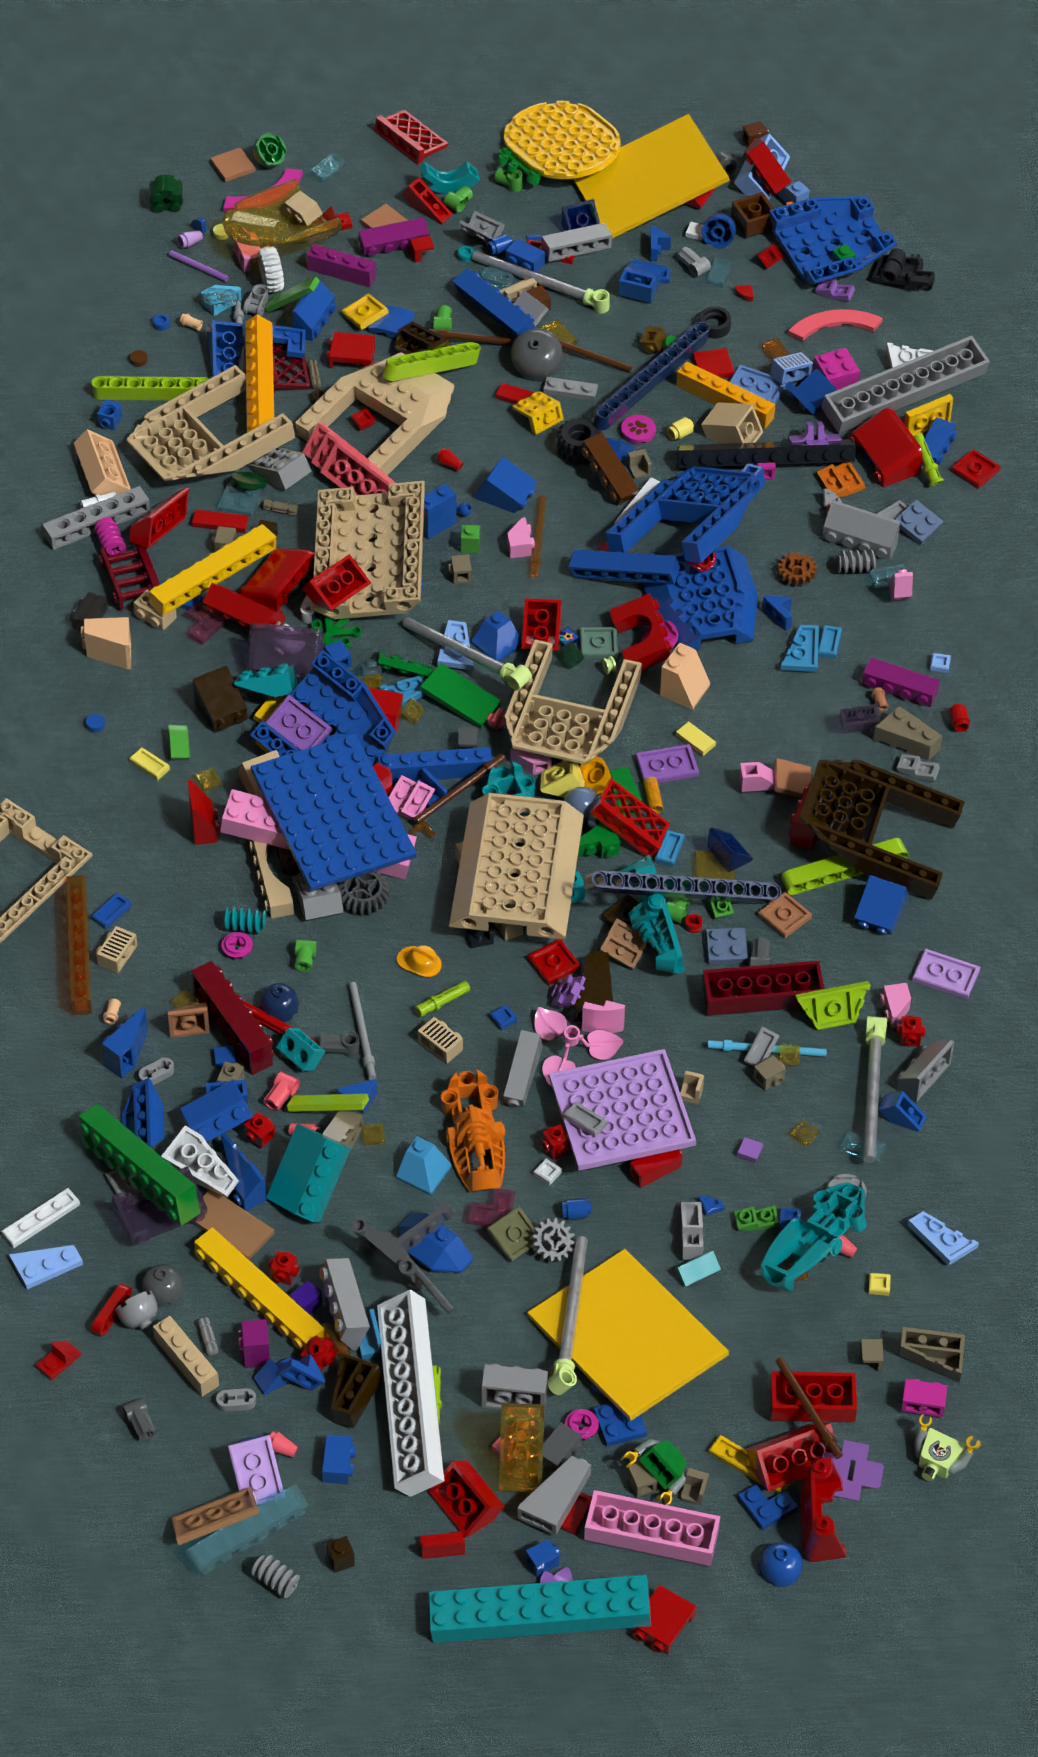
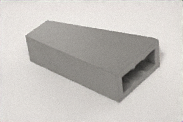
M524 1030L520 1032L504 1092V1101L511 1107L525 1106L543 1048L541 1034Z
M571 1456L519 1505L518 1519L556 1536L591 1475V1464L582 1458L577 1459Z

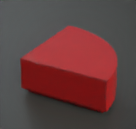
M735 285V292L738 296L740 295L747 301H753L752 285Z

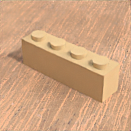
M171 1316L153 1326L155 1341L202 1397L219 1386L218 1372Z

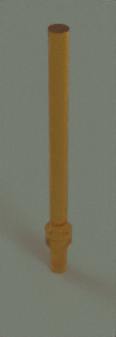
M545 495L539 496L535 547L530 562L532 567L531 576L533 578L538 577L542 561L540 553L546 506Z

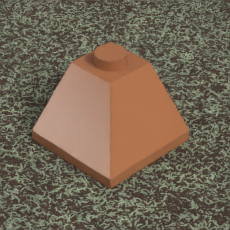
M206 1003L185 1005L168 1012L170 1038L210 1033Z

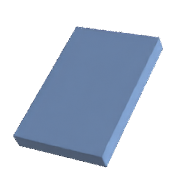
M739 365L729 381L775 405L786 388V384H780L772 375L743 365Z

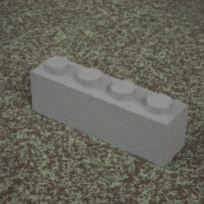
M605 223L542 236L541 249L545 251V257L549 262L567 256L570 257L571 255L578 256L610 249L612 234Z

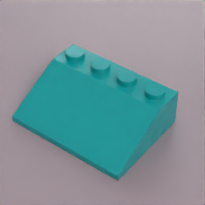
M297 1123L266 1199L311 1222H321L351 1147Z

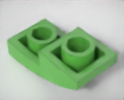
M168 725L170 760H189L187 725Z
M707 900L715 919L734 914L730 901Z
M775 1205L755 1210L753 1206L734 1211L738 1230L740 1231L764 1230L780 1226Z

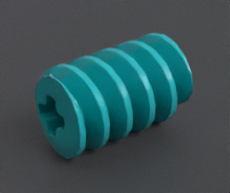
M227 906L224 921L225 929L230 930L232 926L233 930L237 931L240 926L241 931L245 932L248 927L249 933H252L255 929L256 933L260 934L262 929L264 930L266 910L263 911L262 915H259L258 909L252 914L251 908H248L247 912L244 913L243 907L240 908L239 912H236L235 906H233L231 911H229Z

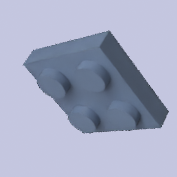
M915 500L895 519L900 521L899 529L919 545H922L944 522L918 500Z
M745 928L706 929L709 965L748 963Z

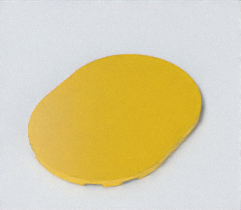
M556 101V103L551 104L544 102L530 106L517 113L504 130L505 146L512 151V155L531 171H536L541 176L553 179H574L594 174L611 164L618 156L621 148L619 133L612 124L590 107L581 103L577 105L571 104L569 101Z

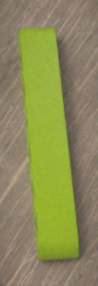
M467 342L432 351L427 350L391 357L386 360L383 377L389 381H397L477 364L481 346L474 342Z
M98 376L92 379L91 384L93 397L98 400L170 401L209 380V378Z
M893 838L873 844L904 858L909 856L900 838ZM836 855L787 870L780 878L788 894L796 895L865 873L857 870L840 855Z

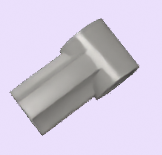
M684 247L678 253V259L688 266L689 272L693 277H698L711 270L709 260L704 256L700 258L690 248Z

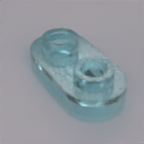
M487 267L482 271V280L486 279L490 285L501 289L514 285V276L510 273L494 267Z
M208 288L203 293L204 302L209 305L233 306L238 301L237 292L232 289Z

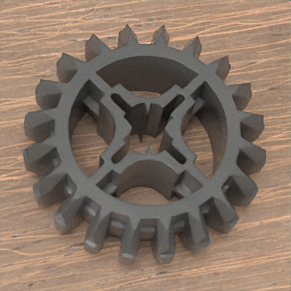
M375 871L341 881L338 886L341 892L343 907H346L347 912L352 910L354 915L357 912H360L361 916L366 912L370 916L371 911L377 913L378 908L383 909L384 904H387L390 894L389 884L386 882L385 876H381L380 872L375 873Z

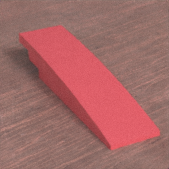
M323 423L317 424L302 452L312 460L311 463L321 469L320 472L340 488L354 487L356 495L388 493L389 484L395 483L382 470ZM374 508L371 511L375 513L378 509Z

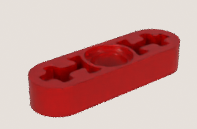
M120 1284L94 1320L92 1332L101 1336L107 1333L118 1317L115 1309L119 1305L123 1308L126 1305L125 1301L131 1297V1287Z

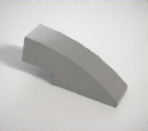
M681 1202L683 1260H692L703 1255L701 1202Z

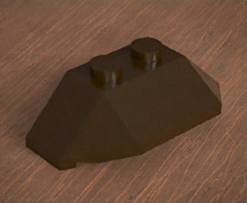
M412 321L398 329L395 350L405 355L427 350L432 351L445 347L447 340L445 337Z

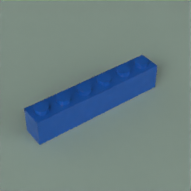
M466 268L452 281L456 290L515 338L528 329L536 328L533 323L534 319L530 314H525L520 306L513 305L507 296L503 297L497 288L493 289L486 279L482 280L476 271L472 272Z
M583 549L574 550L569 569L573 578L675 585L680 566L676 556L605 552L602 550L589 551Z
M490 747L378 755V763L392 771V783H397L401 775L417 781L421 778V769L424 767L437 780L467 778L480 770L487 761H492Z

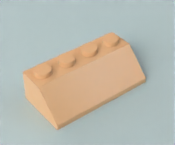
M87 429L74 442L90 491L94 495H103L115 491L116 495L130 490L131 488L114 442Z

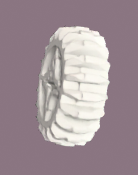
M264 247L258 251L259 271L263 285L267 287L268 293H275L281 291L284 287L280 257L275 247Z

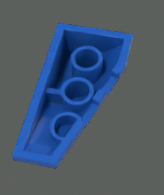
M211 321L207 328V348L212 377L234 365L237 366L245 344V324Z
M225 1133L221 1134V1144L226 1165L239 1180L233 1189V1199L238 1206L241 1205L245 1211H248L266 1201L265 1178L252 1161L247 1162L246 1156L242 1151L238 1153L236 1144Z

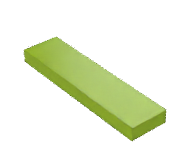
M368 1094L293 1095L287 1104V1108L290 1112L363 1110L369 1101Z

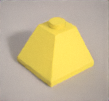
M563 760L541 771L540 790L543 793L565 798L570 790L585 786L583 775L576 762Z

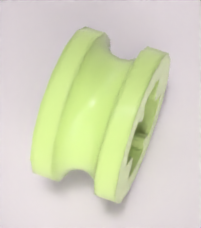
M609 656L608 659H602V666L606 674H610V671H617V666L612 656Z

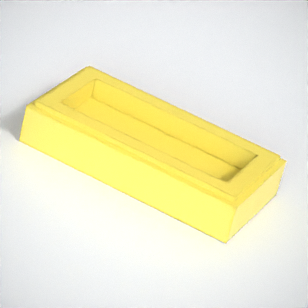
M687 722L676 731V736L686 744H690L691 748L702 756L716 746V741L690 722Z
M142 747L129 758L131 764L157 781L170 770V765Z

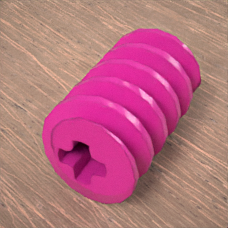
M111 517L98 520L95 524V531L106 554L110 556L123 553L126 550V544L117 523Z

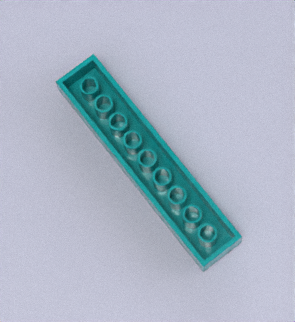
M647 1575L429 1592L430 1629L433 1643L651 1626Z

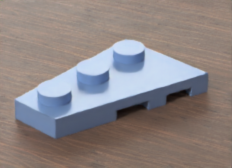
M448 620L444 635L470 647L466 622ZM441 646L437 661L438 665L442 663L450 668L474 671L472 660Z
M924 1211L911 1218L907 1224L948 1266L977 1249L979 1242L975 1240L970 1241L964 1238L963 1233L945 1227V1223Z
M74 1245L9 1254L10 1260L26 1289H30L83 1265V1260Z

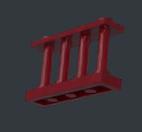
M136 544L134 550L107 556L104 548H100V566L105 568L114 592L112 593L114 603H118L120 610L124 609L123 600L141 596L146 590L151 591L154 587L160 585L145 547ZM133 557L139 558L136 563L112 568L110 565L112 562ZM138 569L144 570L142 575L116 581L115 575ZM144 581L149 583L148 587L121 593L119 588Z

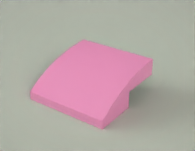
M401 775L389 799L397 815L414 820L417 815L424 811L435 789L420 781L417 783Z
M607 1000L604 1006L585 1002L582 1015V1031L593 1032L603 1030L611 1033L623 1031L625 1005Z

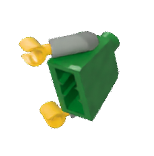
M648 1439L636 1447L634 1452H627L621 1458V1461L624 1458H628L630 1463L626 1468H629L639 1457L641 1463L665 1490L667 1489V1492L658 1495L655 1501L657 1502L663 1498L665 1501L663 1505H669L672 1502V1495H675L686 1482L684 1468L687 1462L680 1454V1450L668 1440L660 1442Z

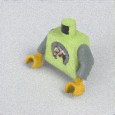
M922 1414L919 1418L921 1427L918 1428L914 1441L915 1454L920 1459L919 1466L924 1469L922 1477L927 1481H933L936 1475L947 1478L949 1474H955L965 1469L973 1455V1449L980 1447V1440L976 1442L975 1446H971L970 1442L973 1436H969L966 1444L932 1428L928 1431L927 1426L931 1425L932 1417L930 1416L928 1424H923L922 1418L924 1414Z

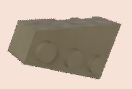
M899 706L875 726L874 741L888 743L892 748L896 749V747L907 750L906 753L930 760L941 749L942 735Z
M338 1111L333 1116L323 1135L350 1146L352 1150L363 1129V1115L352 1111Z
M903 1327L899 1356L960 1383L965 1335Z

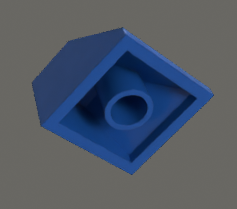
M498 610L484 620L471 643L485 655L500 662L522 646V639L511 620Z

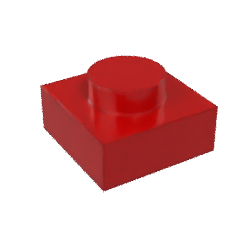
M367 409L351 415V420L360 431L375 424V418Z

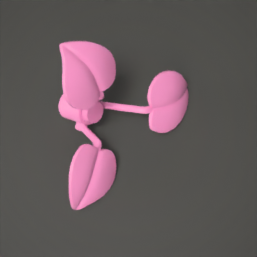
M538 1007L536 1011L535 1030L536 1033L541 1034V1039L552 1041L556 1036L558 1038L564 1036L563 1040L566 1044L563 1059L559 1056H551L543 1063L542 1072L548 1085L551 1087L549 1073L576 1068L572 1061H567L566 1059L570 1046H576L579 1040L586 1047H590V1055L597 1060L610 1059L623 1044V1039L619 1036L603 1030L589 1033L587 1043L583 1035H580L578 1027L574 1025L567 1026L566 1018L559 1012Z

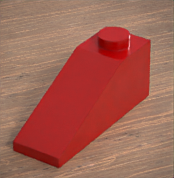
M420 177L412 182L401 194L413 208L441 225L453 215Z

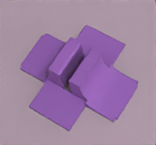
M822 421L816 422V432H814L812 422H806V429L802 434L789 436L790 442H806L807 445H828V441H842L838 434L825 433Z
M844 1440L843 1456L839 1459H835L832 1453L824 1452L822 1458H832L843 1481V1491L838 1490L834 1496L859 1501L862 1486L879 1489L884 1466L882 1463L867 1460L868 1444ZM851 1460H855L853 1480H847Z

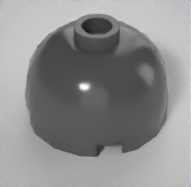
M158 1264L151 1267L145 1273L142 1280V1291H146L147 1294L149 1291H152L159 1307L168 1303L171 1305L181 1298L183 1280L180 1273L174 1267Z

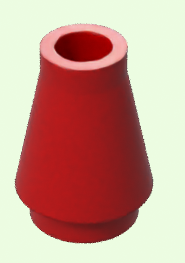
M442 448L436 458L439 464L459 471L464 464L450 449Z

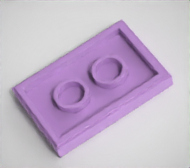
M925 949L913 975L912 982L968 1000L980 972V966Z
M270 1435L228 1446L239 1491L252 1487L257 1505L285 1498Z

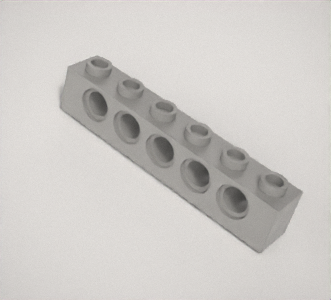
M138 486L44 523V537L51 548L55 550L96 534L95 524L102 518L111 517L118 525L150 511L149 499L142 488Z

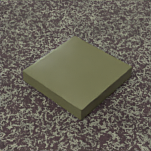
M520 1206L486 1229L509 1262H512L528 1251L531 1245L535 1243V1241L530 1239L532 1235H536L532 1232L535 1227Z

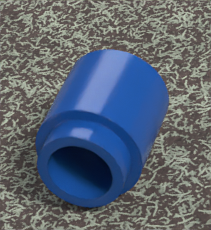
M503 234L490 239L487 242L489 253L491 255H498L506 252V249L513 243L512 238L507 234Z
M586 1198L567 1199L566 1202H562L563 1218H569V1220L588 1218V1214L592 1213L591 1201L587 1202Z

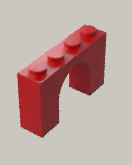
M650 593L610 609L613 623L619 633L639 625L652 626L649 636L644 641L622 650L624 659L642 663L641 670L667 660L671 655L670 650H673L670 640L666 639L669 636L665 626H662L664 618L661 612L658 613L660 605L657 599L652 598Z
M678 1149L638 1158L630 1162V1175L642 1188L679 1169L682 1165L683 1154Z

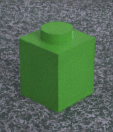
M462 525L461 553H479L480 526Z

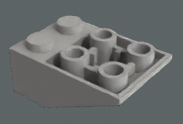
M279 447L247 464L254 472L266 477L267 482L284 490L311 472L304 453Z
M302 873L292 876L301 910L306 920L344 913L341 892L337 883L310 891Z

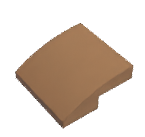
M616 919L600 951L608 952L610 957L634 969L647 943L642 940L643 937L639 935V932L633 930L631 926L621 920Z

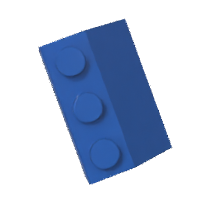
M319 281L314 292L303 296L293 310L294 328L305 329V340L311 342L314 341L316 336L320 335L322 327L328 323L330 315L334 314L336 310L335 296L321 281Z
M234 1079L180 1108L190 1129L202 1135L206 1142L253 1117V1113Z

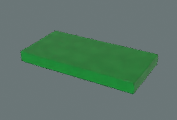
M442 663L438 665L420 686V691L480 729L487 722L488 716L491 713H495L502 703L501 700Z

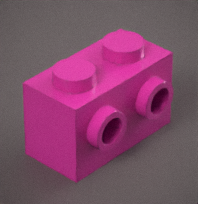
M906 1379L901 1412L943 1418L948 1385H942L938 1382H922L918 1379Z

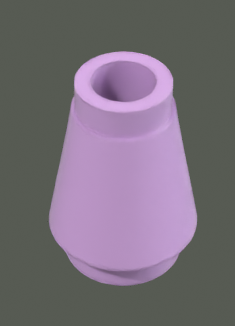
M199 230L181 232L176 237L178 246L184 249L203 239L202 233Z

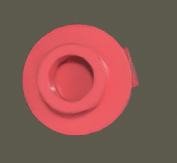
M498 708L496 713H491L487 719L488 725L494 729L503 728L506 723L503 716L505 711L502 708Z

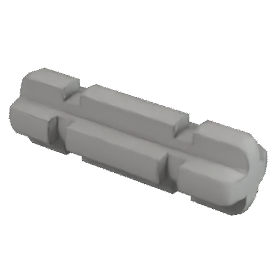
M200 1318L198 1325L207 1354L209 1356L216 1355L218 1347L209 1318Z

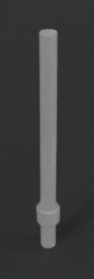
M236 301L233 313L236 323L243 324L244 312L242 311V304L240 301ZM243 346L238 360V368L246 377Z
M351 982L349 983L364 1055L362 1059L363 1065L367 1069L368 1079L374 1080L376 1079L375 1059L371 1055L357 983Z

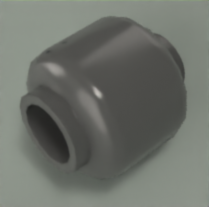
M725 151L715 155L727 175H731L736 169V160Z

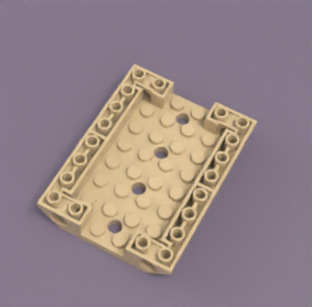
M425 481L389 484L388 493L356 495L354 487L318 490L314 578L350 554L371 581V584L331 612L312 602L313 611L333 619L407 613L421 601ZM374 508L378 509L375 513L370 512ZM371 538H377L374 542H369ZM370 567L376 568L372 572L367 571ZM374 597L372 601H366L367 598Z
M488 793L470 802L449 927L488 931L489 922L527 926V935L566 939L584 815L566 801ZM522 812H527V813H529L530 815L524 817V816H521L520 814H521ZM521 842L525 845L522 847H518L515 844ZM518 873L520 876L512 877L510 874ZM513 904L515 905V907L507 908L505 907V905Z

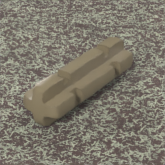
M315 359L308 361L311 386L314 389L321 387L318 364Z
M265 499L263 502V509L265 510L272 509V511L285 514L288 512L289 515L294 516L298 512V506L294 504L288 505V503L279 501L272 502L270 499Z

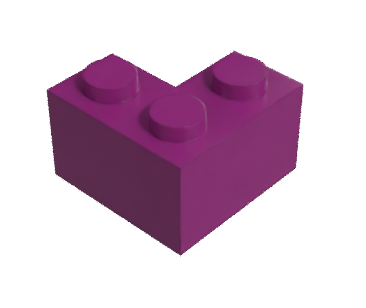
M267 1319L242 1321V1330H238L240 1360H245V1368L263 1367L270 1359Z

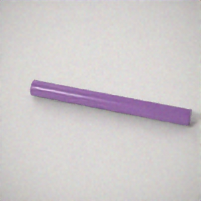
M173 250L169 252L170 257L224 282H227L229 279L228 275Z

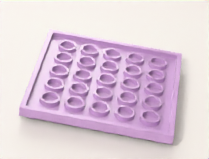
M665 1049L549 1073V1079L578 1171L696 1146V1138ZM575 1102L580 1103L607 1120L608 1125L595 1138L563 1118V1114Z

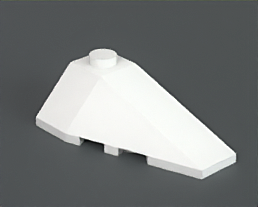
M187 1126L183 1127L161 1156L190 1181L225 1197H228L239 1182L226 1164L220 1160L216 1152L206 1143L202 1135Z

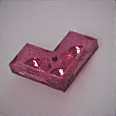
M197 602L187 611V617L197 623L188 631V636L201 645L226 625V618L208 609L201 602Z
M496 1188L492 1205L472 1202L468 1223L490 1227L513 1211L516 1191Z

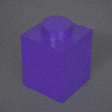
M309 1281L290 1295V1298L309 1315L322 1305L321 1289L317 1285L313 1286Z

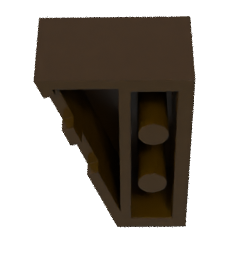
M341 1353L340 1368L337 1372L338 1379L334 1389L331 1410L335 1423L355 1428L380 1384L382 1377L378 1364Z

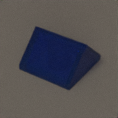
M594 199L562 207L561 225L565 231L600 224Z
M713 827L709 829L707 847L728 872L753 860L732 833Z

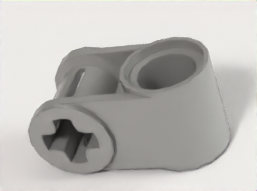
M258 284L253 287L244 303V313L247 314L249 312L262 317L265 306L269 302L268 289L265 285Z

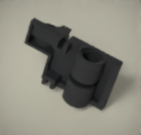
M894 248L890 251L889 255L883 254L872 279L873 282L906 285L908 282L909 290H915V287L918 286L923 291H930L935 282V274L933 271L923 270L924 264L920 254H917L916 257H914V254L906 257V253L903 250Z

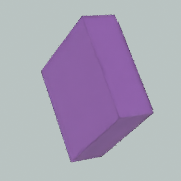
M744 1137L737 1156L756 1163L763 1149V1143Z

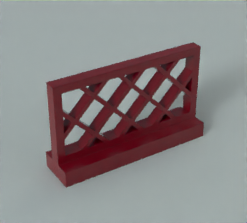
M279 343V347L273 345L274 393L275 389H310L305 356L296 360L293 357L287 356V353L281 350L284 347L287 348V344ZM278 353L283 358L279 360L274 355ZM289 360L293 364L289 366L284 361ZM279 365L285 369L283 372L277 369ZM297 365V366L300 367L302 370H301L300 372H298L297 370H295V369H293V368ZM288 372H291V373L294 374L295 376H294L293 378H291V377H289V376L286 375V374H287ZM281 378H283V379H285V380L288 381V382H287V383H279V380H280ZM300 378L303 381H305V383H299L296 380Z

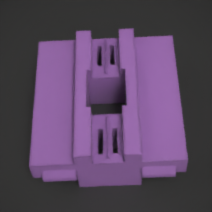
M568 975L567 979H563L559 986L556 984L551 994L554 997L551 1006L558 1008L574 1005L576 1000L581 997L579 995L580 991H584L585 987H583L586 978Z

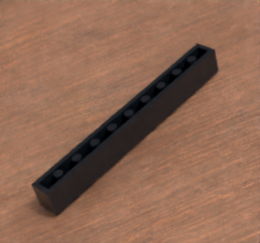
M842 439V441H828V445H807L806 442L792 443L790 441L677 445V463L679 468H689L694 466H746L748 463L757 465V463H775L776 465L855 462L856 444L853 439Z

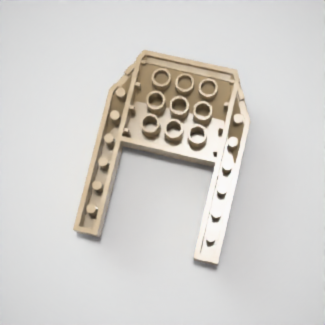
M398 353V354H395V355L390 356V357H388V358L396 357V356H401V355H405V354H403V353ZM385 358L341 377L295 422L297 435L308 442L318 423H323L328 427L357 399L400 426L367 458L388 475L446 417L454 384L436 373L397 381L386 380L383 377V371L388 358Z
M234 365L148 412L144 416V421L141 425L138 424L135 431L129 435L127 442L164 481L236 471L294 439L295 433L293 423L282 413L223 446L197 418L198 416L246 391L245 374Z
M535 640L525 663V667L532 674V679L520 690L514 691L505 714L512 748L586 765L610 746L621 732L641 679L642 663L623 660L606 709H598L538 695L552 660L553 643Z

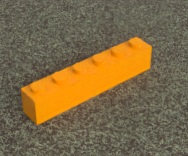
M687 361L677 371V387L714 405L718 402L753 404L763 429H766L773 421L775 414L774 403Z

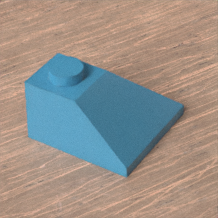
M417 1136L404 1155L396 1179L431 1196L452 1167V1164L434 1144Z

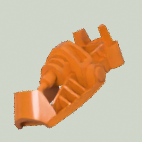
M476 1070V1074L470 1071H463L457 1075L456 1072L450 1079L448 1089L441 1094V1111L446 1115H451L454 1127H447L445 1131L446 1142L449 1143L455 1170L468 1193L487 1189H501L505 1171V1127L502 1121L494 1122L492 1110L498 1106V1089L493 1085H489L486 1075L479 1070ZM478 1096L481 1109L477 1108V1106L469 1105L463 1113L460 1098ZM489 1149L492 1169H489L488 1165L485 1166L483 1156H485V1150ZM475 1151V1156L478 1157L479 1167H476L477 1171L470 1170L468 1152Z

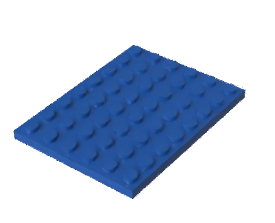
M356 733L251 766V772L310 891L416 858L417 852Z

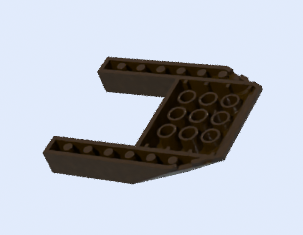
M819 760L799 819L830 848L860 872L907 887L908 891L932 900L939 888L943 875L942 872L872 845L886 801L954 828L961 816L965 801L861 760H852V762Z

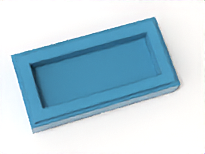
M824 625L818 650L819 657L836 659L842 628Z
M667 830L661 843L662 846L655 857V862L673 867L685 840V835Z

